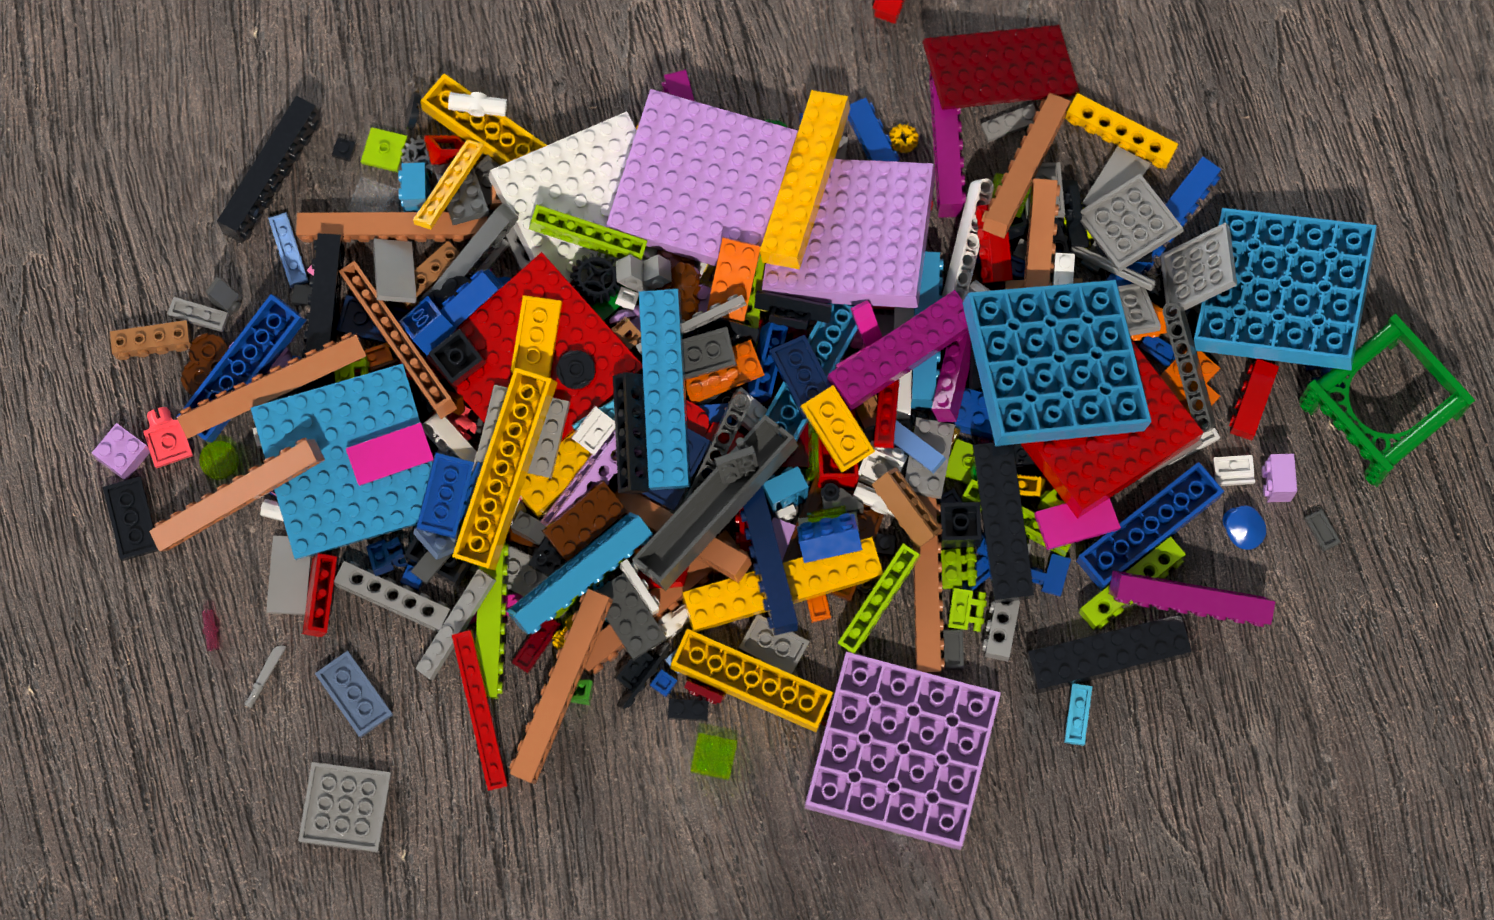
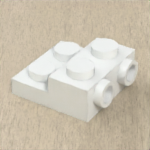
M871 441L870 444L875 452L863 459L859 469L858 480L871 485L895 467L901 473L907 455L900 448H874V441Z

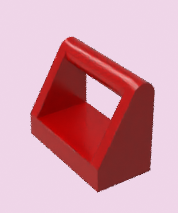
M426 135L424 137L431 165H442L452 162L465 143L458 135ZM437 143H454L455 149H442Z

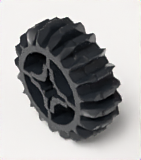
M590 253L589 259L585 255L582 256V261L577 260V266H573V273H570V278L573 279L570 284L575 286V290L581 296L585 297L584 300L588 302V299H591L592 305L595 304L596 300H598L600 305L603 304V298L609 302L610 296L615 298L616 292H619L621 288L616 278V265L613 266L614 259L607 261L608 256L605 255L604 258H600V253H597L596 257H594L593 253ZM595 266H599V267H602V268H604V269L599 270V269H597ZM586 268L588 278L582 282L581 272ZM610 275L611 285L606 289L604 280ZM593 276L599 277V281L593 280ZM588 288H595L597 291H592Z

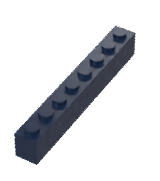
M761 486L742 507L740 518L741 522L746 524V528H744L745 538L750 540L751 543L749 553L750 557L755 559V564H753L754 573L759 575L760 578L758 588L759 592L764 594L765 599L762 600L764 611L769 613L767 624L769 629H773L775 636L798 631V620L763 486Z

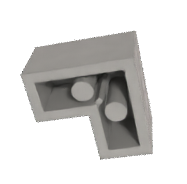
M632 255L626 256L616 261L617 282L638 293L663 287L665 284L672 282L670 261L660 255L653 256L645 261Z

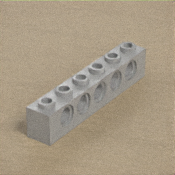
M1027 544L1028 554L1030 553L1031 544ZM1020 600L1011 601L1009 604H994V601L991 602L989 613H993L992 621L988 620L986 632H989L988 639H984L982 651H986L985 657L1008 662ZM1004 615L1008 621L1000 623L997 617ZM995 634H1001L1004 640L1002 642H997L994 640L993 636Z
M350 561V563L343 562L334 579V584L338 588L436 632H439L451 613L449 605L442 601L436 603L431 600L430 596L424 593L420 595L414 593V589L409 586L403 585L401 587L396 585V581L389 577L383 579L375 576L373 570L368 569L365 571L360 568L359 564ZM362 576L363 581L361 583H353L355 577ZM374 584L381 585L380 590L377 592L371 591V587ZM390 593H399L396 599H389ZM409 600L416 601L414 607L408 608L406 606ZM427 608L434 609L433 614L430 616L424 615V611Z

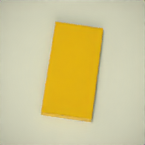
M523 295L511 373L514 372L515 368L550 378L562 301Z
M834 385L800 406L841 473L875 452Z

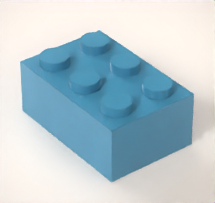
M402 163V170H398V178L401 184V188H399L401 207H403V212H418L431 194L425 163Z
M798 466L784 469L782 474L777 477L772 475L762 485L772 518L775 517L776 511L792 504L796 507L806 502L809 486Z

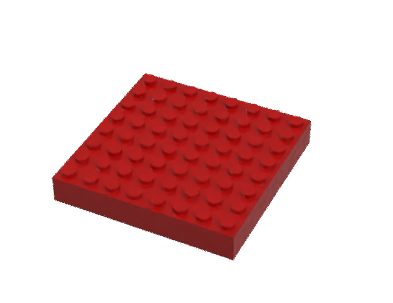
M541 252L454 331L456 332L460 329L466 334L487 363L456 387L451 384L429 354L426 357L456 392L463 396V400L485 423L494 385L508 388L513 375L511 373V366L523 295L562 301L550 379L558 382L553 398L571 402L561 439L562 442L574 432L572 424L587 416L594 406L600 408L614 398L613 375L624 372L643 374V365ZM574 350L588 354L593 359L596 367L594 380L587 387L578 390L570 389L563 385L558 379L556 371L557 364L562 355Z
M1132 340L1131 343L1151 418V423L1145 431L1021 444L1077 519L1198 442L1204 433Z

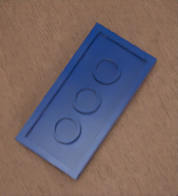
M439 453L435 454L416 529L451 538L456 537L474 462Z

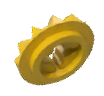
M899 124L893 127L889 133L892 143L890 146L900 153L912 151L916 148L919 141L915 127L913 128L909 124ZM901 132H903L905 136H908L906 144L905 142H903L902 139H899L901 137Z

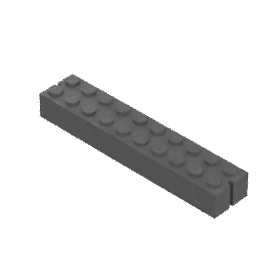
M764 415L743 438L748 447L753 446L759 470L753 476L737 479L733 483L722 484L716 467L632 559L636 567L663 590L666 591L798 447L794 436L782 427L779 428V425L768 416ZM736 447L730 453L736 452Z

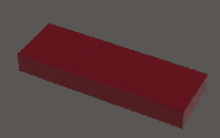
M554 619L546 620L541 624L542 627L537 632L531 633L513 659V665L527 674L530 673L552 641L555 633L562 626Z

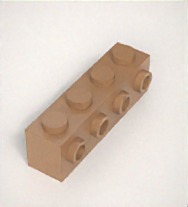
M449 241L443 244L414 270L416 302L398 303L407 310H412L417 306L423 294L433 287L460 252Z
M187 320L110 331L112 354L119 360H128L133 356L147 357L153 353L162 355L173 350L183 352L192 345L190 325Z
M897 467L886 472L871 484L876 494L882 498L888 510L893 513L899 525L904 528L910 540L917 548L923 546L943 531Z

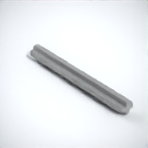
M1071 246L1070 251H1073L1075 256L1149 291H1152L1155 287V280L1127 267L1119 272L1108 258L1085 247Z

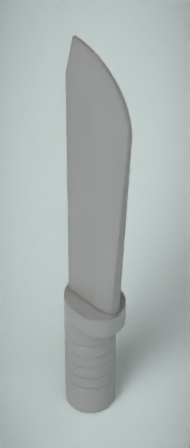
M277 646L271 651L258 679L253 685L254 689L244 704L246 707L252 708L263 686L284 653L286 646Z

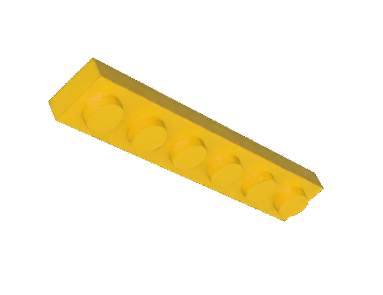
M469 139L466 140L414 217V225L430 230L433 228L484 152V144Z

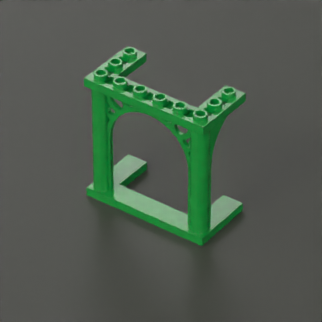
M1395 313L1389 318L1382 329L1355 350L1352 370L1331 369L1317 382L1315 380L1310 382L1298 402L1302 410L1310 415L1320 408L1324 415L1329 416L1333 420L1334 426L1344 432L1348 442L1355 445L1360 450V455L1371 462L1364 471L1367 482L1377 488L1392 471L1394 465L1451 418L1457 422L1474 403L1475 399ZM1401 340L1451 396L1407 431L1385 434L1368 428L1356 417L1349 401V387L1354 375L1385 348L1388 347L1392 350ZM1342 382L1345 385L1344 389L1341 387H1335L1336 385L1340 386ZM1334 392L1341 393L1344 396V400L1334 401L1330 395ZM1339 406H1345L1346 412H1343V409ZM1366 434H1370L1372 436L1371 441L1368 437L1365 436ZM1378 438H1382L1385 441V449L1383 451H1379L1375 446ZM1390 439H1394V440L1397 441V442H1395V443H1392V445H1393L1392 448L1390 447V446H1391Z

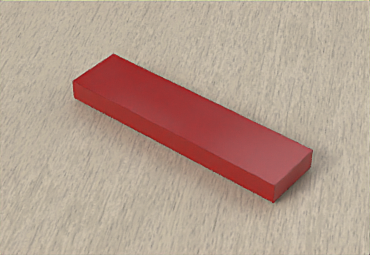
M896 380L879 392L874 448H894L899 380Z

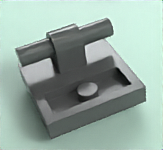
M743 438L736 440V452L715 458L722 484L733 483L737 479L753 476L759 470L753 446L748 447Z

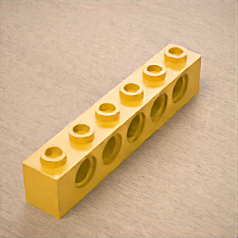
M1078 93L1066 113L1065 119L1070 124L1079 125L1088 133L1099 135L1104 141L1112 142L1118 145V147L1134 153L1143 160L1146 159L1152 162L1157 168L1166 169L1178 147V143ZM1083 114H1090L1091 118H1085ZM1100 122H1106L1108 126L1103 127L1100 125ZM1121 130L1125 135H1119L1116 131ZM1139 139L1142 143L1137 144L1133 140ZM1155 147L1159 152H1153L1150 148Z

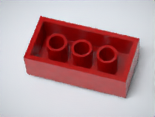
M853 409V410L850 411V412L852 413L853 417L855 418V409ZM814 430L817 487H824L827 483H833L839 488H856L859 478L858 463L841 473Z

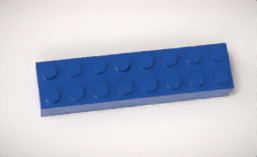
M270 294L183 409L187 407L194 409L198 407L197 403L208 398L211 401L217 398L216 394L224 390L227 393L235 390L233 386L244 382L246 385L252 382V377L261 373L264 376L307 320L278 296ZM231 419L197 435L203 440L213 443Z
M1198 462L1122 521L1119 530L1107 533L1081 553L1076 562L1095 585L1103 591L1110 585L1113 570L1120 572L1128 571L1170 536L1174 535L1221 498L1224 490Z

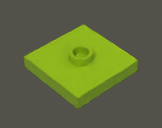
M371 127L361 164L398 172L402 160L401 157L403 156L402 149H405L408 136Z
M956 439L948 460L945 477L967 485L970 484L972 480L970 470L974 463L972 444Z

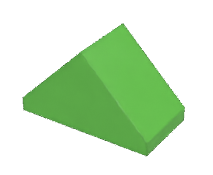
M579 680L571 702L590 706L594 688L593 681Z

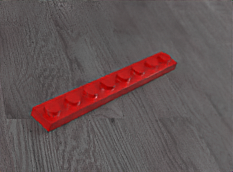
M472 630L452 634L487 790L507 787L506 774Z

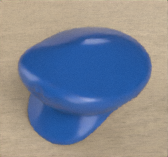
M1246 505L1229 509L1224 514L1222 522L1234 545L1240 549L1251 550L1258 547L1266 537V524L1262 516L1253 507Z

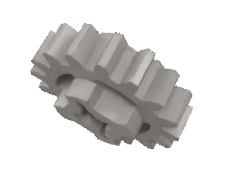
M420 135L417 136V140L410 138L411 144L405 143L406 149H402V154L404 155L401 157L402 162L425 163L427 172L430 171L433 174V167L438 165H431L424 139H421ZM410 153L413 156L412 162L410 161Z

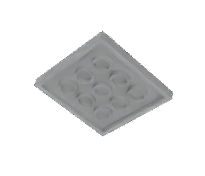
M1141 174L1081 210L1082 220L1080 222L1119 272L1184 232L1181 224Z
M1224 223L1161 255L1166 304L1178 302L1183 305L1184 310H1187L1237 286L1229 225ZM1172 306L1170 308V314L1172 316H1175L1177 314V309L1175 306Z
M498 385L493 387L476 462H484L508 390L507 387ZM552 398L528 474L552 479L571 402Z
M312 762L298 841L300 843L379 853L392 773Z

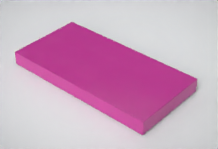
M421 423L346 448L358 486L434 460Z
M1110 498L1078 519L1066 503L1034 513L1047 550L1117 531L1121 528Z

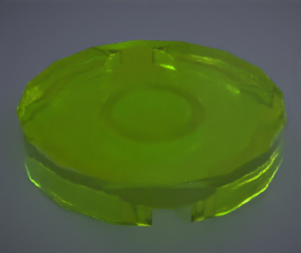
M214 441L202 450L199 456V464L202 471L209 478L223 480L236 471L239 457L235 448L229 443Z

